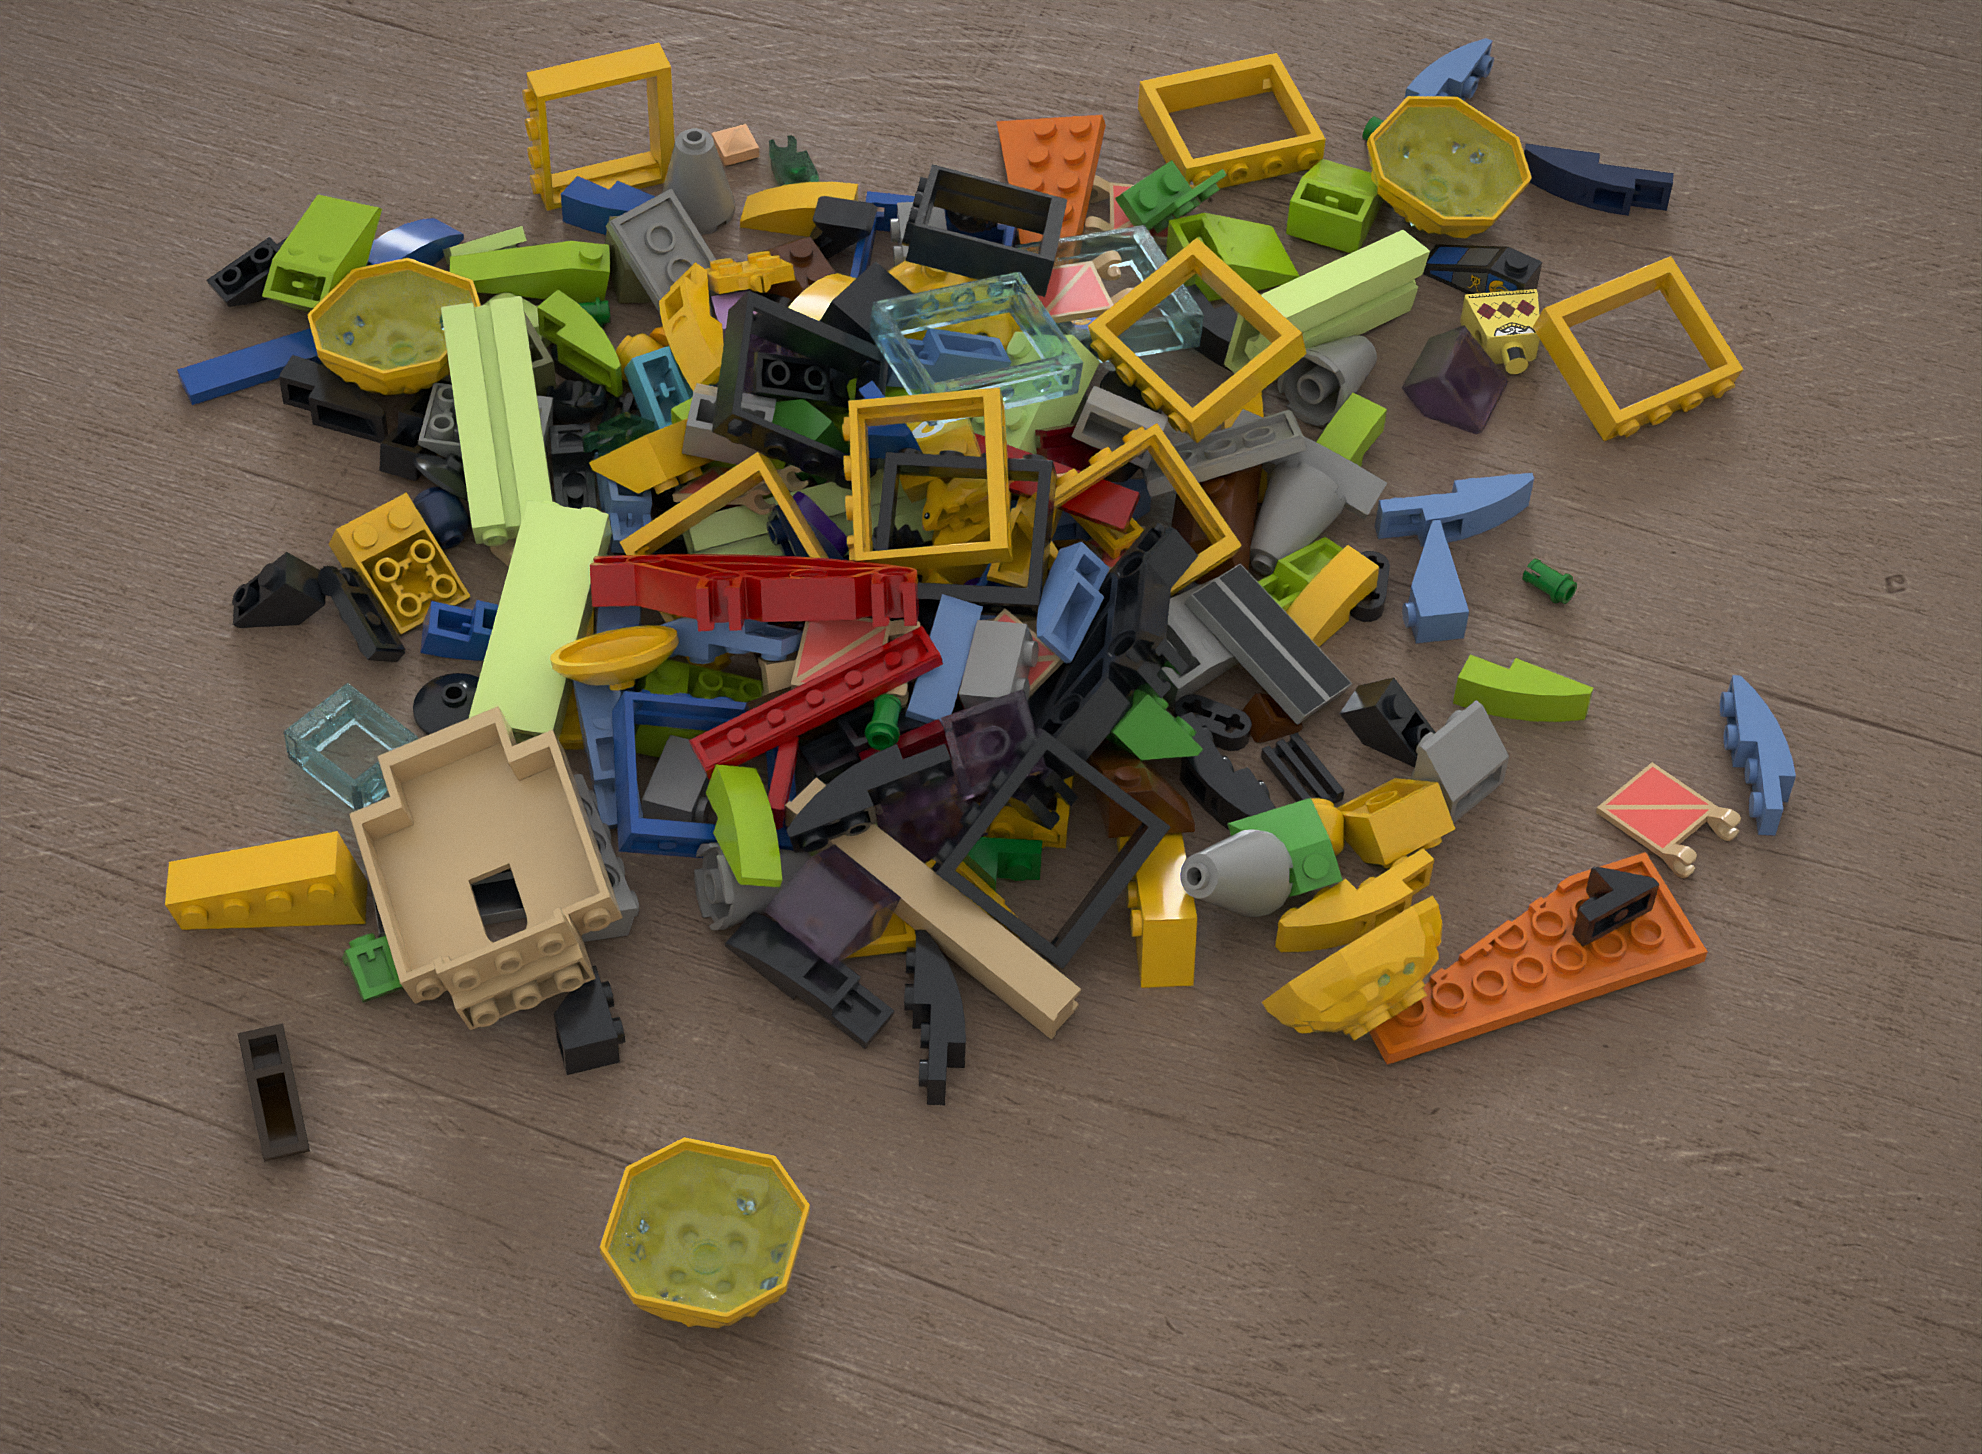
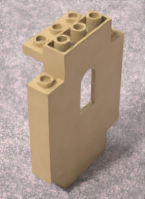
M499 706L377 756L390 797L354 811L349 815L400 984L412 1001L416 1004L424 1000H433L442 995L443 992L449 991L456 1011L469 1030H473L478 1027L490 1026L497 1022L499 1018L521 1009L533 1008L547 998L562 992L574 991L584 983L596 979L581 935L590 931L602 930L610 923L623 917L566 752L554 731L550 730L517 744L512 728ZM511 868L527 916V926L525 930L493 943L488 939L471 884Z

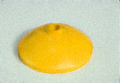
M646 625L620 628L590 635L568 643L557 649L551 655L550 660L553 670L563 677L586 685H609L610 690H623L634 686L635 679L643 677L658 668L674 652L679 644L677 631L667 626Z

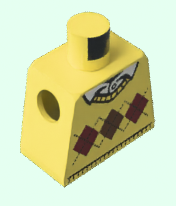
M1537 289L1465 295L1460 323L1482 363L1486 365L1504 363L1508 373L1519 374L1528 368V361L1536 359L1540 338L1533 329V325L1540 316Z

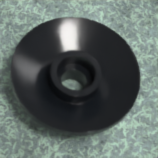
M418 453L415 455L413 463L424 476L449 493L468 501L462 457L450 453L447 459L431 454Z
M451 673L436 677L426 683L417 693L413 703L414 718L420 729L427 735H430L468 719L479 677L465 673Z

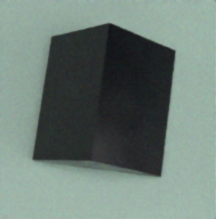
M875 261L831 301L820 322L873 345H878L921 304L919 298Z

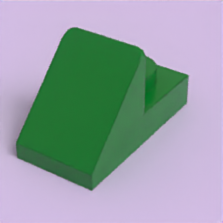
M980 837L963 859V862L995 892L997 878H1007L1015 881L1040 880L1042 840Z

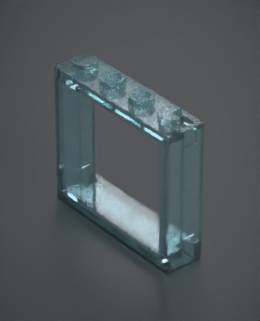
M1145 225L1059 238L1053 267L1092 261L1101 254L1113 250L1119 253L1122 262L1120 264H1113L1110 267L1131 265L1142 282L1168 260ZM1041 241L1019 244L1015 248L1038 254ZM1182 284L1157 305L1163 314L1162 317L1138 320L1118 336L1138 357L1200 346L1204 314L1185 285ZM1024 296L1025 303H1026L1027 307H1029V305H1028V303H1027V301H1026V299H1025V296ZM1071 321L1040 326L1048 334L1074 335L1100 363H1103L1099 359L1098 353L1090 346V343L1093 341L1089 329L1077 331Z
M1020 271L873 302L870 336L909 395L1000 387L1006 410L1078 393L1083 361ZM1013 283L1012 288H1009L1007 284ZM1009 312L1042 360L934 383L903 335ZM966 418L947 419V420H936V421H926V422L928 423L929 426H935V425L944 424V423H948V422H952V421H957V420H961V419H966Z

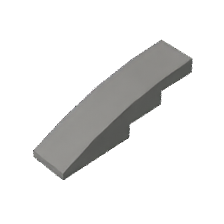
M1242 409L1232 427L1263 417ZM1304 437L1307 450L1263 463L1262 469L1269 474L1282 461H1289L1286 467L1297 468L1301 462L1322 471L1339 486L1336 494L1340 500L1345 496L1346 503L1344 508L1362 519L1368 516L1387 485V482L1352 461Z

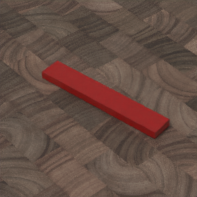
M974 433L981 454L986 453L985 436ZM1007 445V458L1022 459L1024 455L1032 454ZM1053 461L1057 474L1067 473L1073 469ZM1102 479L1057 509L1125 534L1140 499V494L1137 491ZM1014 481L1009 484V492L1029 499L1032 494L1037 492L1038 482Z
M920 626L690 739V746L710 780L716 764L738 766L943 665L942 657L923 626Z

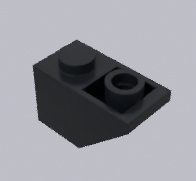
M288 552L284 553L273 563L267 564L248 583L242 584L237 588L232 598L234 606L233 625L238 628L300 625L325 605L326 596L321 591L319 582H317L318 572L321 570Z
M1394 677L1358 685L1339 713L1362 744L1414 768L1418 755L1416 748L1426 734L1430 732L1436 733Z
M596 965L592 966L596 979L588 981L580 988L569 992L554 1012L556 1040L567 1075L620 1063L618 1044L626 1042L620 1017L612 1018L609 1008L614 1007L609 981L601 982Z

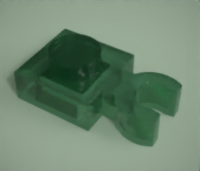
M787 136V147H778L774 139L769 140L771 170L779 186L819 182V174L807 150L797 152V140L794 136Z
M623 412L597 425L598 431L585 434L582 437L583 450L588 453L598 449V457L614 451L616 448L618 449L644 435L654 432V422L628 412Z

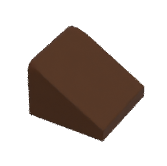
M1255 693L1242 709V712L1246 713L1251 720L1250 735L1256 743H1264L1301 732L1304 728L1302 723L1297 725L1269 694Z

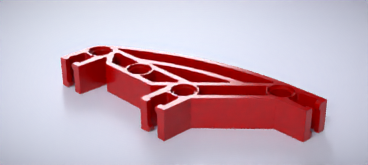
M741 554L595 556L593 558L594 563L590 564L592 607L640 606L696 619L698 631H712L715 623L729 622V631L742 630L746 619L760 622L857 620L869 616L873 617V627L888 626L890 618H904V626H917L919 615L917 570L911 567L827 558Z

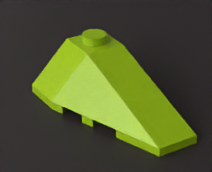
M565 241L450 256L449 272L473 280L476 291L480 293H511L515 296L547 299L554 292L560 290L575 302H595L596 297H600L602 301L605 299L610 275L609 245Z

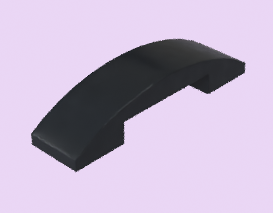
M590 423L550 426L555 503L569 508L581 509L591 507L597 509L594 471L589 462L593 461Z

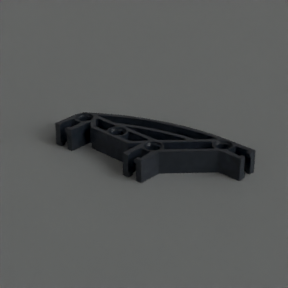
M1152 521L1108 572L1099 589L1104 599L1072 662L1067 664L1063 662L1028 698L1027 703L1023 704L1018 720L1015 721L1008 737L998 769L1001 766L1005 769L1010 766L1017 756L1013 752L1019 740L1022 741L1029 731L1034 734L1038 727L1045 730L1086 761L1133 706V696L1136 689L1162 699L1169 691L1171 685L1167 680H1161L1157 676L1160 669L1163 667L1172 668L1177 674L1182 675L1189 667L1166 640L1171 588L1198 557L1197 553L1175 528L1168 526L1165 530L1160 523ZM1046 750L1008 802L1023 818L1052 830L1060 820V816L1053 810L1050 812L1046 806L1053 797L1062 799L1069 806L1073 805L1078 796L1063 780L1074 776L1076 772Z

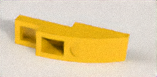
M695 262L659 301L660 316L668 344L693 392L696 383L715 385L719 382L724 346L722 323L710 316L707 270Z
M1422 848L1409 857H1400L1392 864L1389 870L1377 878H1367L1360 884L1358 889L1347 879L1333 887L1327 886L1322 888L1311 901L1300 908H1291L1282 915L1278 922L1275 947L1280 952H1306L1352 943L1411 907L1413 895L1430 884L1434 858Z

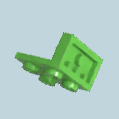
M1171 160L1124 191L1115 200L1140 236L1152 228L1158 234L1168 227L1169 220L1183 217L1220 189L1216 183L1227 174L1221 169L1192 189Z

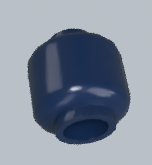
M437 486L422 491L414 498L413 503L439 546L443 549H451L463 541V534L469 528L470 518L459 497Z

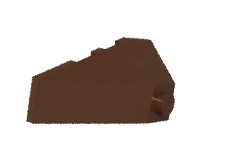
M1104 739L1085 761L1168 824L1170 829L1166 834L1195 832V822L1188 802L1146 760H1140L1110 743L1107 739ZM1092 785L1108 838L1131 837L1142 822Z

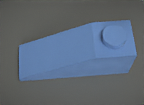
M1432 520L1411 585L1409 601L1403 604L1402 609L1405 627H1411L1416 643L1464 638L1469 609L1440 520Z

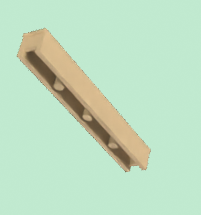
M815 778L792 802L789 801L785 805V825L787 827L790 826L804 806L826 786L818 778ZM870 825L867 831L856 836L842 835L829 840L825 847L817 850L916 931L926 930L943 953L1050 1039L1056 1035V1031L1078 1009L1079 1004L1074 999L1081 993V988L937 875L877 825Z

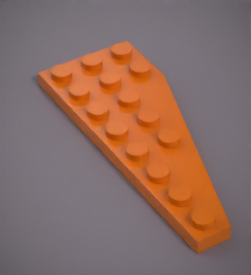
M1644 852L1600 867L1654 878L1659 883V888L1651 911L1583 947L1572 933L1579 907L1590 899L1586 892V887L1591 869L1568 876L1544 899L1539 897L1529 905L1528 910L1512 922L1507 920L1460 954L1458 961L1445 970L1441 968L1432 974L1429 982L1423 987L1427 994L1426 997L1383 1022L1369 1033L1388 1065L1705 962L1708 951L1649 856Z

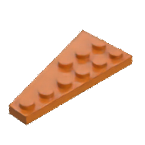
M1103 115L996 121L1008 183L1067 199L1053 267L1076 263L1106 127ZM1017 228L1021 249L1038 254L1042 234Z

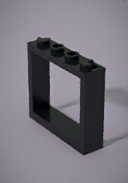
M932 164L928 178L920 177L913 206L911 207L901 244L909 247L906 261L1045 297L1055 262L1067 199ZM933 206L1042 234L1039 252L1037 254L929 226Z
M746 292L728 310L712 432L727 438L732 443L742 444L759 451L768 458L778 459L800 468L805 473L817 475L836 483L841 488L852 490V481H846L844 473V456L850 455V443L849 452L846 454L740 410L750 334L856 378L855 400H863L859 389L871 381L875 383L885 396L890 352L754 292ZM869 458L870 478L877 472L878 458Z
M911 448L900 449L898 453L886 452L875 551L892 550L900 475L987 479L986 453H982L981 457L964 456L963 453L958 451L944 450L939 455L923 454L921 451ZM1036 454L1024 455L1022 459L1007 458L1009 480L1038 482L1028 588L918 582L919 607L937 606L938 608L941 596L944 594L982 606L981 615L998 616L1004 609H1007L1015 617L1037 618L1038 607L1048 574L1057 480L1053 460H1047L1046 457Z
M1038 727L1034 734L1029 731L1022 741L1019 740L1013 752L1017 756L1007 769L1001 766L990 778L986 785L990 792L981 804L973 802L962 815L959 823L963 827L953 841L947 837L939 845L940 849L932 858L936 863L931 869L1063 969L1170 829V826L1061 742ZM1046 750L1142 822L1051 943L955 871Z

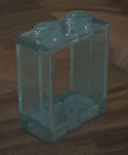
M346 683L283 732L288 758L357 811L371 803L378 802L388 790L379 761L354 780L322 755L320 751L355 724L389 751L418 740V736L349 683Z

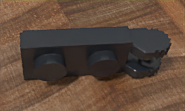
M328 565L320 568L321 571L318 572L317 582L321 586V591L325 596H331L339 610L341 619L347 624L356 639L360 652L367 660L398 662L405 654L406 649L371 589L367 588L361 576L356 572V569L345 567L342 570H338L337 567Z

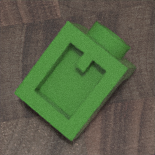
M374 933L349 942L350 948L344 951L342 959L345 966L350 968L363 1003L403 989L386 935L376 939Z

